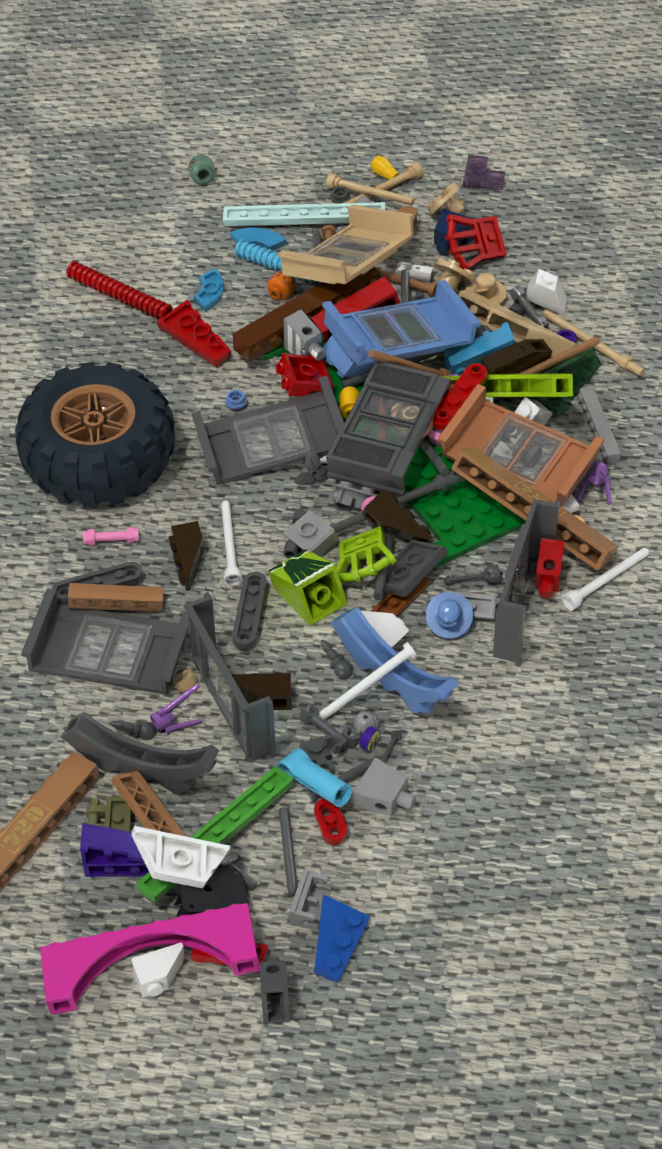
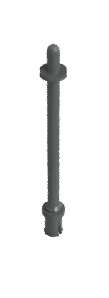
M453 470L446 476L437 474L433 482L409 491L403 497L398 496L396 498L399 502L398 504L402 505L434 490L444 492L447 490V487L462 482L465 479ZM363 512L333 524L331 527L338 533L367 519L362 515Z

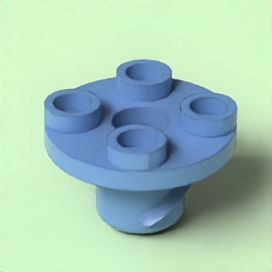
M444 592L435 596L428 604L426 621L430 630L438 637L455 639L465 635L471 627L473 610L469 601L461 594Z

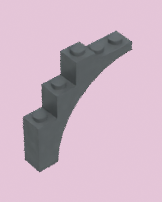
M85 712L71 718L61 735L63 740L87 759L96 763L102 771L108 772L114 768H121L126 773L139 771L145 781L156 779L175 795L184 791H190L196 784L195 778L204 772H210L216 764L215 758L219 752L213 745L191 750H172L150 746L116 733Z

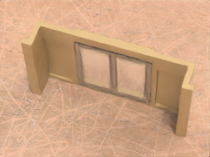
M351 205L348 207L350 225L311 251L303 254L282 250L278 253V257H281L283 275L331 284H346L359 274L368 272L394 254L397 248L414 237L412 222L414 214Z

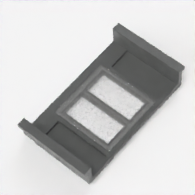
M376 360L353 408L326 456L328 466L327 478L346 481L378 491L384 489L387 493L403 497L406 491L404 476L443 397L451 389V380L440 377L438 374Z
M323 376L319 378L320 392L209 423H203L200 411L191 413L209 472L213 471L217 485L305 460L309 450L316 453L318 457L327 455L344 425L328 377Z
M533 499L526 523L521 526L505 573L507 580L495 614L493 657L515 662L517 667H520L522 661L526 606L519 604L532 560L539 557L541 538L557 540L560 501L555 500V503Z
M47 588L21 655L27 658L28 669L31 672L76 678L167 695L189 631L188 613L183 611L180 622L173 623L96 609L68 608V605L58 603L55 589Z

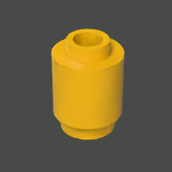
M345 387L339 395L340 413L346 419L360 394L355 387Z

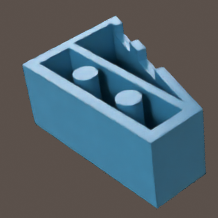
M508 322L501 324L502 328L489 332L487 330L482 332L483 336L474 339V343L446 348L444 351V365L446 369L450 370L451 375H461L470 364H481V358L513 345L515 339Z

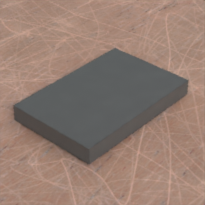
M411 540L395 556L397 563L389 565L384 592L406 597L448 554L446 547ZM377 576L370 582V585L374 590Z

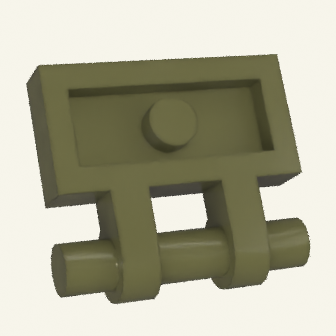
M107 797L106 805H100V801L96 798L90 800V805L86 811L88 824L131 832L132 810L122 797ZM105 817V824H98V819Z

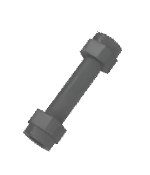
M517 285L510 290L511 298L514 302L518 301L534 323L544 328L549 326L545 316H540L525 297L526 292L523 288Z
M296 510L292 518V524L297 522L307 512ZM291 540L287 541L284 547V556L291 558L298 554L299 547Z

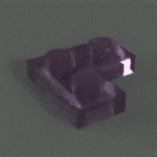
M468 155L463 187L503 190L505 171L487 170L488 157Z

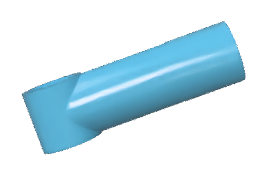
M296 748L277 763L278 768L293 777L294 781H298L337 807L344 806L351 798L352 788L349 784L312 762L305 751L300 748Z

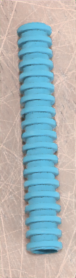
M243 239L237 243L235 247L236 257L247 259V261L258 263V265L269 267L275 271L282 270L281 257H278L279 252H274L271 249L268 250L265 247L262 248L260 245L251 244V242H246ZM303 279V281H308L309 283H311L310 280Z

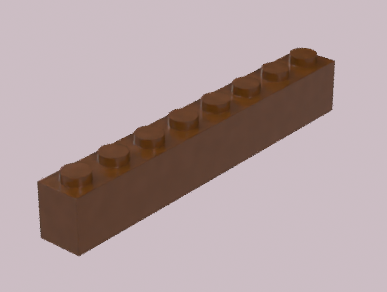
M373 267L365 274H359L346 284L325 282L318 284L232 333L233 349L250 363L284 343V318L301 309L312 321L311 317L325 310L322 306L323 302L331 301L334 305L379 280L380 270Z

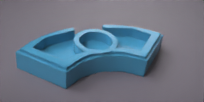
M244 228L230 232V238L236 244L243 239L246 242L249 241L251 244L254 243L257 246L260 245L262 248L265 247L273 251L286 245V239L282 235L268 229Z
M216 268L199 276L202 288L199 293L193 296L194 302L204 312L212 309L220 301L223 294V279Z

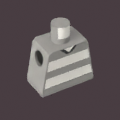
M300 309L284 318V348L291 354L313 356L317 361L322 360L326 356V350L322 348V333Z

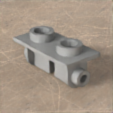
M340 481V484H332V486L337 487V490H333L331 494V499L335 503L351 506L352 499L354 498L356 499L354 507L361 509L364 500L371 496H377L374 494V489L361 487V490L353 488V483Z

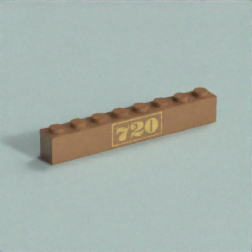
M474 446L462 449L451 468L525 521L527 520L533 499L555 503ZM560 506L557 540L565 541V549L597 571L607 566L619 546Z
M73 751L68 758L62 760L54 774L46 778L38 792L30 796L28 803L14 814L12 821L0 830V891L97 782L99 773L96 763Z

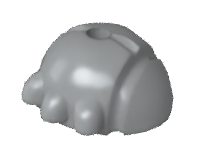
M363 711L353 716V726L357 735L363 734L370 726L379 729L381 726L379 717L375 714L373 715L370 711Z

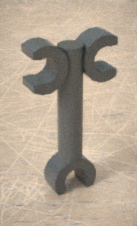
M310 706L309 713L304 709L301 710L299 718L303 722L313 723L328 735L323 746L333 745V754L340 753L342 747L358 745L360 735L350 736L352 730L350 727L345 728L341 734L318 715L319 710L317 707Z

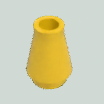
M378 155L371 162L370 168L372 172L387 180L400 175L385 156Z

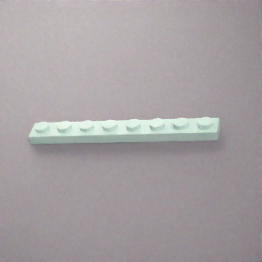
M385 202L224 206L223 226L349 223V206L358 205L385 210Z

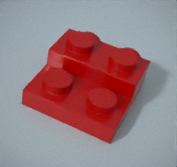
M283 353L280 361L276 364V374L282 377L281 388L287 391L288 396L302 397L309 395L311 391L320 392L319 378L327 376L331 388L333 389L334 387L323 359L317 361L313 356Z

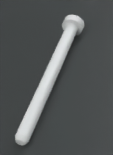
M406 642L403 645L405 649L320 711L318 715L326 720L411 656L414 659L418 654L410 643Z

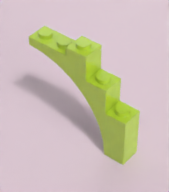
M487 374V380L483 386L486 387V397L573 396V374ZM461 375L440 377L450 379L452 388Z

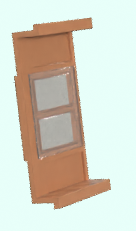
M477 384L438 437V441L442 443V456L455 461L462 449L474 446L552 501H560V506L562 507L599 455V449L604 443V439L596 436L590 445L575 440L485 400L486 387Z

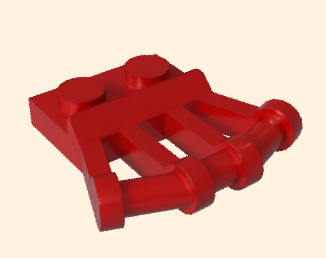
M457 215L447 216L448 230L445 238L451 248L449 249L450 255L460 264L461 269H469L479 261L501 258L507 255L497 216L469 219ZM456 224L471 227L472 230L456 233ZM474 237L475 244L458 246V239ZM477 251L478 256L468 263L461 254Z

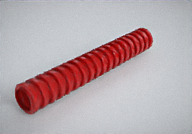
M72 261L67 267L66 275L68 278L96 291L98 290V292L108 295L130 307H134L136 310L158 320L173 310L172 305L151 297L149 294L140 292V290L119 282L108 275L99 273V271L89 268L82 263Z

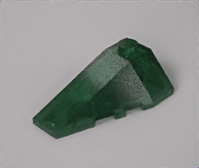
M594 347L539 373L573 374V396L528 397L539 401L553 413L550 417L551 419L570 408L571 402L579 394V389L586 382L590 381L601 366Z

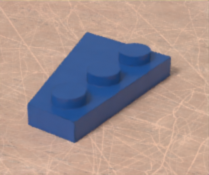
M323 894L314 973L333 982H339L369 922V915Z

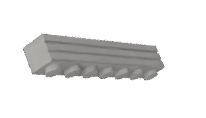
M593 386L580 388L577 395L578 402H581V408L585 412L586 421H589L590 430L594 432L593 437L598 436L604 439V443L599 449L601 450L602 459L606 461V464L620 462V449Z

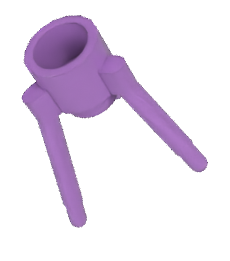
M602 462L592 463L590 472L586 473L585 480L575 498L577 503L580 502L588 483L591 481L596 486L605 484L608 505L612 504L610 477L607 475L608 467Z
M200 684L194 685L170 704L150 715V719L158 732L165 730L168 734L177 729L202 723L201 719L172 725L175 717L171 711L200 688Z

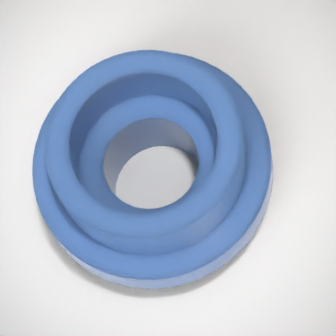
M232 390L225 398L226 406L233 410L242 409L247 404V397L241 390Z

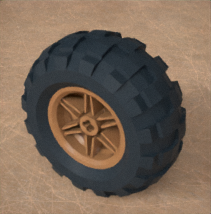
M94 362L81 363L79 368L70 370L68 367L55 371V375L51 380L42 379L35 386L31 395H27L17 417L18 422L15 428L18 456L22 467L29 473L32 481L46 494L52 493L58 501L71 504L74 500L80 501L83 507H97L98 503L109 501L112 506L123 503L126 496L130 494L137 497L147 491L151 482L157 481L170 461L169 456L174 451L176 439L173 411L160 389L153 381L150 382L148 378L144 377L143 373L135 369L125 371L121 364L110 362L106 366H95Z

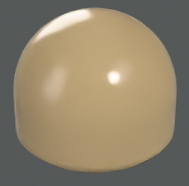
M187 669L180 672L174 678L172 685L178 691L186 692L198 684V680L193 671Z

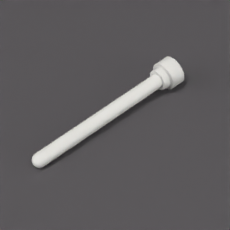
M224 500L221 503L227 568L223 573L224 583L227 586H238L243 581L242 571L236 566L230 503Z
M642 548L581 589L569 590L561 596L563 605L570 611H573L581 605L584 597L647 557L649 550Z

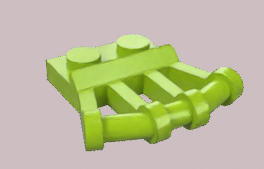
M381 526L339 542L340 560L336 568L342 585L344 582L363 581V578L369 575L372 577L376 576L383 568L397 563L394 555L385 545V533ZM382 553L385 557L375 563V555ZM367 559V567L361 569L360 561ZM352 564V572L345 573L348 565Z

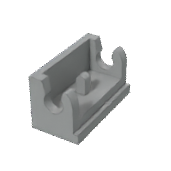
M303 869L289 911L290 925L318 931L323 894L329 897L332 888L330 884H327L329 879L327 876Z

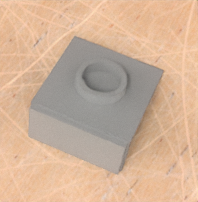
M310 510L283 533L284 536L302 550L306 549L320 557L338 541L334 528Z

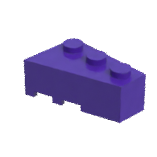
M82 823L80 852L85 877H144L149 872L130 831Z

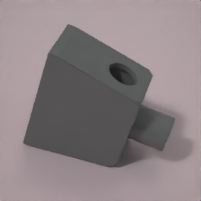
M270 956L259 964L263 1023L290 1022L286 962L276 956ZM279 992L280 999L276 1001L271 1000L270 993Z

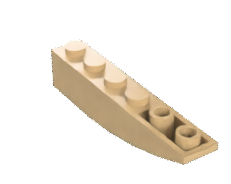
M463 290L458 294L481 322V325H486L492 331L502 328L501 324L508 322L517 343L525 339H543L553 351L551 357L577 345L472 290Z

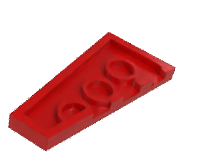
M188 300L157 320V326L215 367L231 357L230 348L218 334L213 333L211 326L201 319L199 312L191 307V303Z

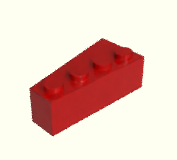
M384 276L334 304V306L342 315L400 304L397 291ZM324 310L311 317V319L321 331L322 340L326 344L333 334L324 324ZM384 317L365 320L371 328L379 325L381 327L390 325Z

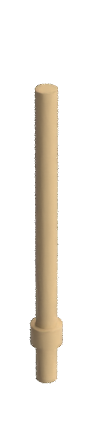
M548 309L543 311L542 316L544 315L546 319L564 330L573 331L577 338L583 342L593 338ZM601 342L593 347L616 361L618 366L624 370L629 369L638 376L644 374L645 369L635 364L633 359L627 355L622 356Z

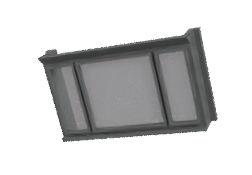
M209 592L204 593V598L183 605L188 613L192 651L191 659L248 761L252 762L269 754L271 758L276 757L273 702L268 696L255 702L247 703L216 648L213 600Z

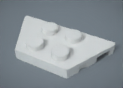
M134 826L131 832L133 840L152 878L203 888L230 849L229 845Z

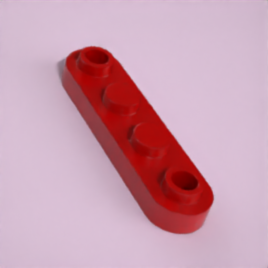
M474 363L464 370L441 401L434 415L433 427L435 429L444 431L477 384L484 385L487 380V369L484 365Z

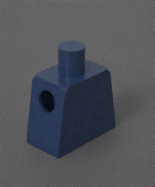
M443 209L434 229V244L437 245V251L441 254H446L451 249L449 242L445 238L448 230V223L446 222L448 215H457L469 219L474 218ZM456 224V233L472 230L471 227ZM474 237L458 239V246L470 244Z

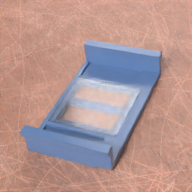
M446 280L437 282L435 297L342 315L331 301L323 302L322 304L325 309L324 324L351 360H354L358 366L375 363L376 359L370 358L368 352L372 349L406 359L445 351L446 348L474 343L476 327L481 325V322Z

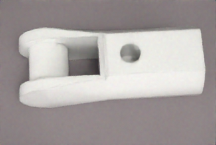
M399 262L397 264L394 274L401 275V271L407 269L409 271V278L431 283L433 267L413 265L406 262Z

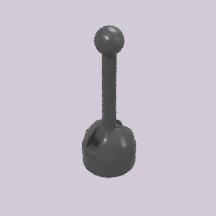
M498 564L487 566L482 574L454 578L446 576L444 583L451 585L453 582L484 578L488 583H501Z

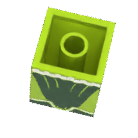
M306 549L268 570L274 590L309 626L348 604L336 565Z

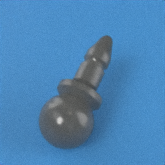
M321 640L322 649L332 661L330 666L334 668L335 675L339 678L350 677L353 673L351 663L344 660L345 657L343 655L338 657L331 644Z
M121 720L110 722V725L117 730L133 732V737L136 738L138 736L142 740H151L156 735V727L151 722L140 723L138 720H136L135 724Z

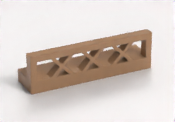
M69 583L68 608L162 612L163 587Z
M139 771L112 777V784L144 828L186 837Z

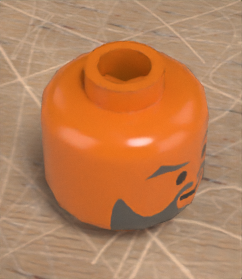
M282 270L277 271L268 280L266 285L271 298L287 300L297 289L296 277L283 275Z

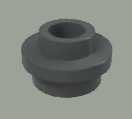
M338 186L332 190L330 199L335 204L344 203L350 200V193L347 188Z

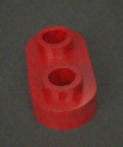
M325 799L319 800L314 806V817L322 838L331 845L341 844L347 838V826L341 810Z

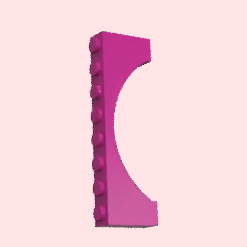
M248 903L233 904L216 910L209 909L198 914L181 915L178 918L165 921L157 920L151 924L129 926L123 930L105 931L99 935L78 937L71 941L54 942L48 946L40 947L45 998L51 1015L78 1010L77 1003L81 996L102 971L124 956L150 947L171 946L182 942L183 947L199 949L221 960L233 969L235 976L260 971Z

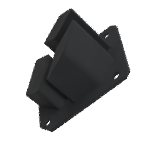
M219 865L203 888L178 884L180 893L174 905L182 904L176 915L177 917L198 914L209 909L226 908L233 904L248 903L249 905L242 873L234 866ZM208 886L211 887L210 892L205 891Z

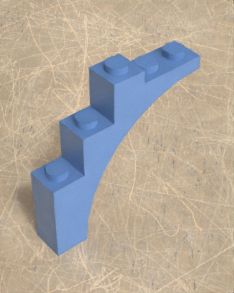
M358 607L346 610L330 622L360 670L369 668L374 672L398 654L380 637ZM407 660L379 679L386 692L393 690L399 692L413 714L419 712L426 714L435 708V702L438 700L444 701L453 694L452 690L458 686L454 677H440L429 674Z

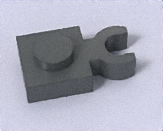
M323 736L300 743V749L305 751L312 762L323 769H328L331 774H334V765L329 761L332 760V754L328 746H323L325 741Z

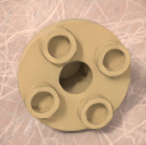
M455 182L448 185L440 193L442 197L439 195L427 205L428 212L433 214L440 208L441 210L446 209L461 214L464 210V202L453 195L461 186Z
M438 257L434 264L438 270L443 272L435 282L446 280L455 292H458L460 281L472 283L475 273L468 269L463 270L459 268L460 264L452 259L447 261Z
M490 273L478 275L476 280L469 283L465 290H472L501 306L506 300L505 287L496 281L495 276Z

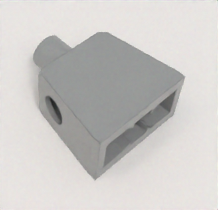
M375 758L353 791V806L392 816L398 805L411 810L416 802V796L407 792L408 778Z

